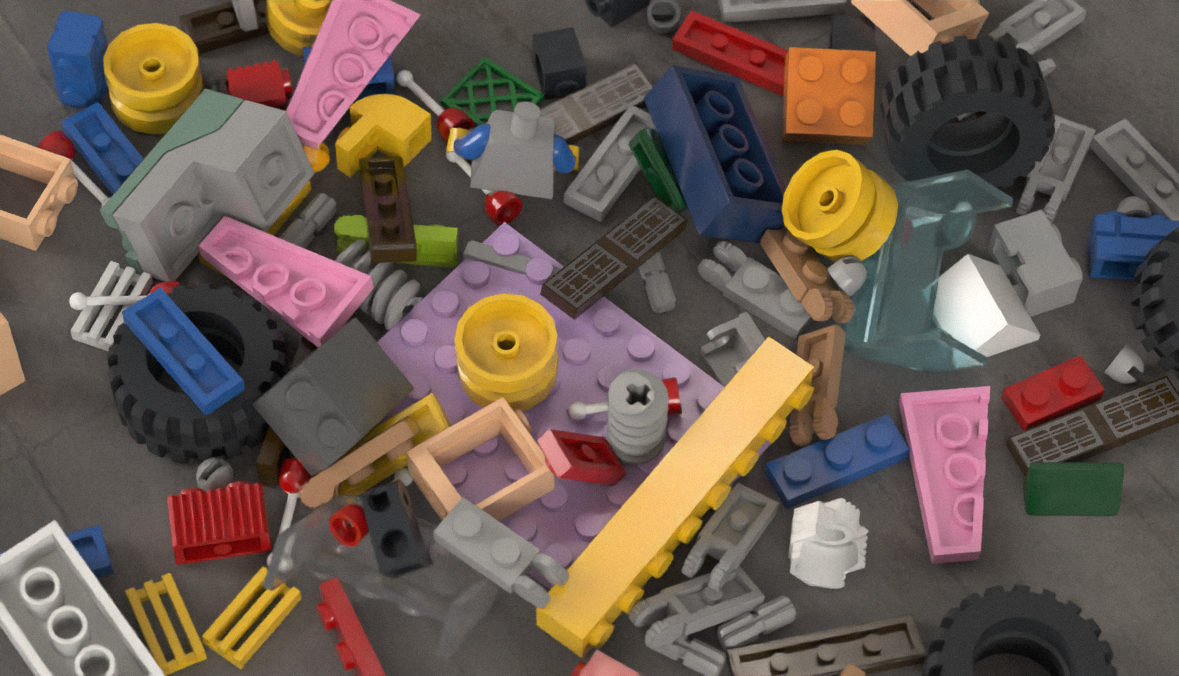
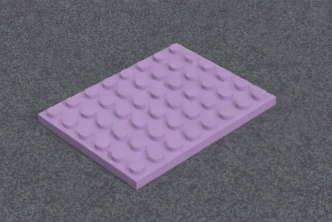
M504 222L483 244L493 246L494 251L503 257L520 254L533 258L526 265V275L466 258L388 331L377 343L414 389L372 429L431 393L439 398L452 426L483 409V407L473 403L461 387L457 371L454 338L457 323L468 307L484 297L502 293L524 295L541 304L553 318L558 336L557 353L559 368L556 385L545 400L529 410L522 411L531 426L532 433L530 435L538 446L537 440L549 429L600 436L607 439V411L587 414L583 419L575 420L569 414V407L574 402H582L585 405L608 402L610 384L618 374L627 370L641 369L653 373L661 380L676 377L682 414L667 416L665 445L656 458L638 465L620 461L627 475L615 486L559 479L554 475V490L499 521L540 549L541 553L553 558L554 561L562 565L567 571L725 387L605 297H602L575 320L541 296L540 293L542 284L553 275L552 264L554 267L561 269L564 266ZM501 434L441 467V470L460 497L466 498L474 505L530 474ZM766 441L762 445V447L757 451L759 453V456L768 448V446L771 443ZM738 474L735 477V479L729 484V486H731L741 475ZM533 569L530 570L529 574L550 590L555 585Z

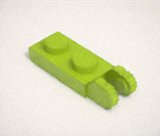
M343 215V217L335 220L334 232L338 238L336 240V247L339 254L351 244L361 239L368 244L367 252L370 251L366 221L362 215ZM439 224L429 226L413 225L417 245V261L392 262L455 268L458 266L460 255L458 228L445 227Z

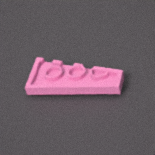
M332 0L286 108L300 143L315 150L318 149L421 14L391 0Z
M224 216L199 244L202 258L318 348L344 326L374 289L370 275L227 216Z
M990 386L900 394L898 403L906 442L910 449L909 457L932 564L978 560L981 553L984 507L983 486L986 472L985 451L988 436L987 416Z

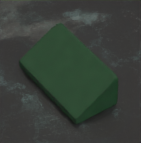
M644 128L640 130L630 140L628 145L655 196L679 214L688 210L689 208L658 133L654 129Z
M1032 462L1023 483L1025 511L1028 515L1115 516L1120 508L1124 464Z

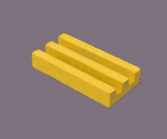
M263 566L202 635L203 644L239 669H242L302 599L301 591L294 586L289 588L286 586L285 580L279 576L274 578L271 576V571ZM267 587L265 592L245 613V615L238 621V623L225 636V638L222 641H219L223 637V635L230 629V627L236 622V620L243 614V612L250 606V604L257 598V596L263 591V589ZM278 595L281 596L282 600L237 652L232 650V647L256 623L271 602Z
M171 573L161 576L162 581L155 584L153 580L143 583L144 588L136 591L134 587L125 590L128 602L150 653L165 676L207 659L203 645ZM168 594L193 652L185 655L159 595ZM150 600L175 657L174 660L166 662L143 609L142 602Z

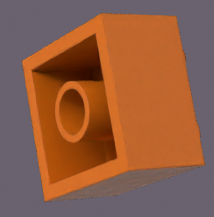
M790 47L785 57L782 141L867 145L873 137L876 51Z

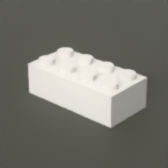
M55 520L0 555V626L35 676H165Z

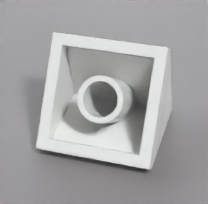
M967 254L921 291L920 297L958 366L1022 346L1040 338L1039 331L1001 265Z

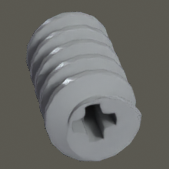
M363 239L357 240L345 249L335 261L372 277L374 289L361 303L359 308L367 314H372L374 320L379 324H385V328L390 331L423 299L422 297L417 298L420 291V283L415 279L406 283L407 274L402 269L393 273L394 264L392 262L371 263L370 251L367 252L368 244Z
M641 369L627 370L618 374L609 387L607 441L618 460L623 463L638 465L653 460L664 448L669 398L667 388L656 375Z

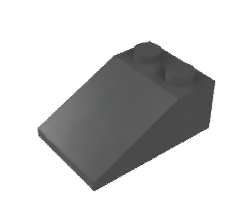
M355 317L255 400L252 405L309 474L313 476L331 466L361 440L414 387Z

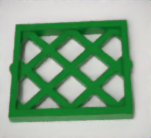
M484 57L465 76H462L460 81L441 99V105L446 109L458 108L464 111L474 120V127H477L480 124H485L482 121H488L491 114L476 115L475 105L490 104L492 113L497 110L496 103L511 102L512 111L514 112L517 101L532 100L531 103L538 106L544 100V94ZM486 70L487 80L472 81L480 71ZM492 72L503 79H492ZM509 85L510 95L495 96L494 86ZM488 87L489 97L474 98L473 88ZM515 87L525 92V94H516ZM462 89H467L468 99L453 100ZM459 106H470V113Z

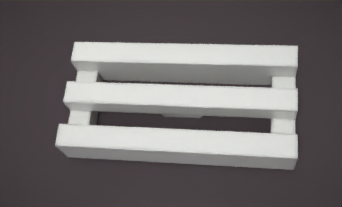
M110 261L91 296H108L117 280L118 283L110 296H124L129 285L135 286L130 296L147 295L153 284L152 275L146 272L138 275L134 268L127 266L123 270L120 269L119 263ZM103 305L86 306L71 329L72 338L108 351L109 347L114 344L113 335L121 323H124L122 311L132 305L123 306L106 338H102L101 335L119 306L104 305L89 333L88 330Z

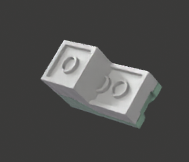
M205 89L100 209V213L109 227L120 231L122 246L124 250L128 251L125 258L131 268H134L140 274L143 272L149 273L154 279L171 282L180 276L200 252L199 244L224 216L267 232L315 173L286 111Z

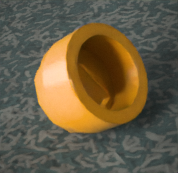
M322 142L318 149L315 150L301 143L314 173L325 169L330 162L328 146Z

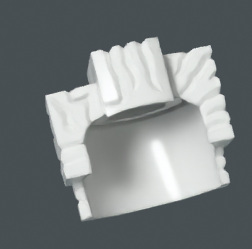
M843 498L824 504L817 501L794 509L788 558L791 560L790 573L809 586L831 589L844 587V579H846L845 575L847 573L865 568L864 561L866 559L864 555L866 550L864 548L867 547L865 541H867L868 536L866 534L868 530L859 524L860 510L855 509V505H851L850 502H846Z

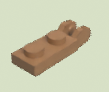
M767 229L760 240V245L796 300L801 302L808 314H811V318L816 321L825 322V320L828 321V318L832 316V320H835L834 322L844 324L849 322L854 315L855 304L852 303L853 300H850V296L845 291L838 289L830 277L827 268L820 262L812 248L794 237L790 231Z
M838 324L798 337L796 355L814 366L811 381L814 392L807 404L800 411L794 408L790 416V437L793 440L792 442L798 445V447L810 445L814 430L816 435L822 440L834 438L835 432H837L838 418L834 408L837 407L846 337V332Z
M408 416L311 478L310 482H305V485H302V489L299 491V497L302 500L301 502L305 504L304 506L314 507L315 509L318 506L321 507L323 503L325 504L339 495L341 483L345 479H347L352 487L374 473L375 470L370 463L386 454L390 461L413 448L415 445L410 438L420 432L413 418Z

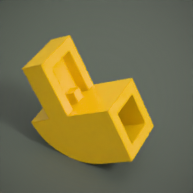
M376 94L358 100L349 107L351 127L345 128L339 134L335 143L337 169L352 177L359 170V159L371 158L378 150L388 157L402 158L403 166L406 167L432 140L431 114L413 102L392 94Z

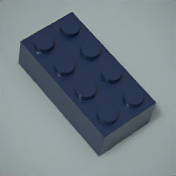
M672 65L648 92L644 100L680 190L685 198L694 225L701 236L761 243L760 240L767 229L780 230L784 226L781 210L784 193L787 188L739 77Z

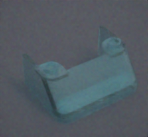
M969 170L891 185L895 190L898 201L896 223L885 243L873 255L862 261L867 270L866 281L858 291L850 296V300H853L852 303L855 304L852 319L846 322V324L841 323L840 326L846 332L844 350L858 358L928 373L986 366V356L956 340L945 330L931 328L939 282L938 277L940 276L944 251L958 248L970 239L975 227L977 213L1012 207L1013 198Z

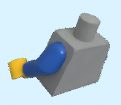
M531 102L518 103L514 108V112L493 111L487 124H480L472 131L460 128L450 129L446 152H455L462 158L472 160L471 188L491 191L503 190L519 195L552 199L554 171L560 173H569L572 170L579 171V147L568 145L564 137L555 134V121L550 117L540 116L539 107Z

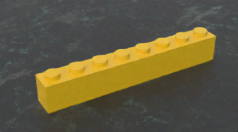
M768 337L568 568L567 572L570 577L564 585H554L548 592L551 598L550 602L544 609L536 607L537 626L582 659L592 647L596 649L601 648L611 636L614 630L612 623L622 611L626 614L630 613L634 605L638 604L644 594L642 588L652 576L658 579L667 570L673 560L671 553L681 541L688 544L695 537L702 525V516L710 507L716 510L723 504L731 490L729 484L738 474L744 477L749 473L759 457L757 451L766 441L773 443L784 430L787 423L785 418L794 408L800 411L807 404L814 392V387L811 386L814 366Z

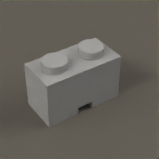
M1042 209L994 225L987 250L995 264L1001 265L1006 276L1012 275L1016 282L1013 288L1030 317L1074 303L1080 283L1082 282L1080 265L1076 259L1070 258L1062 245V238L1056 225L1049 223Z

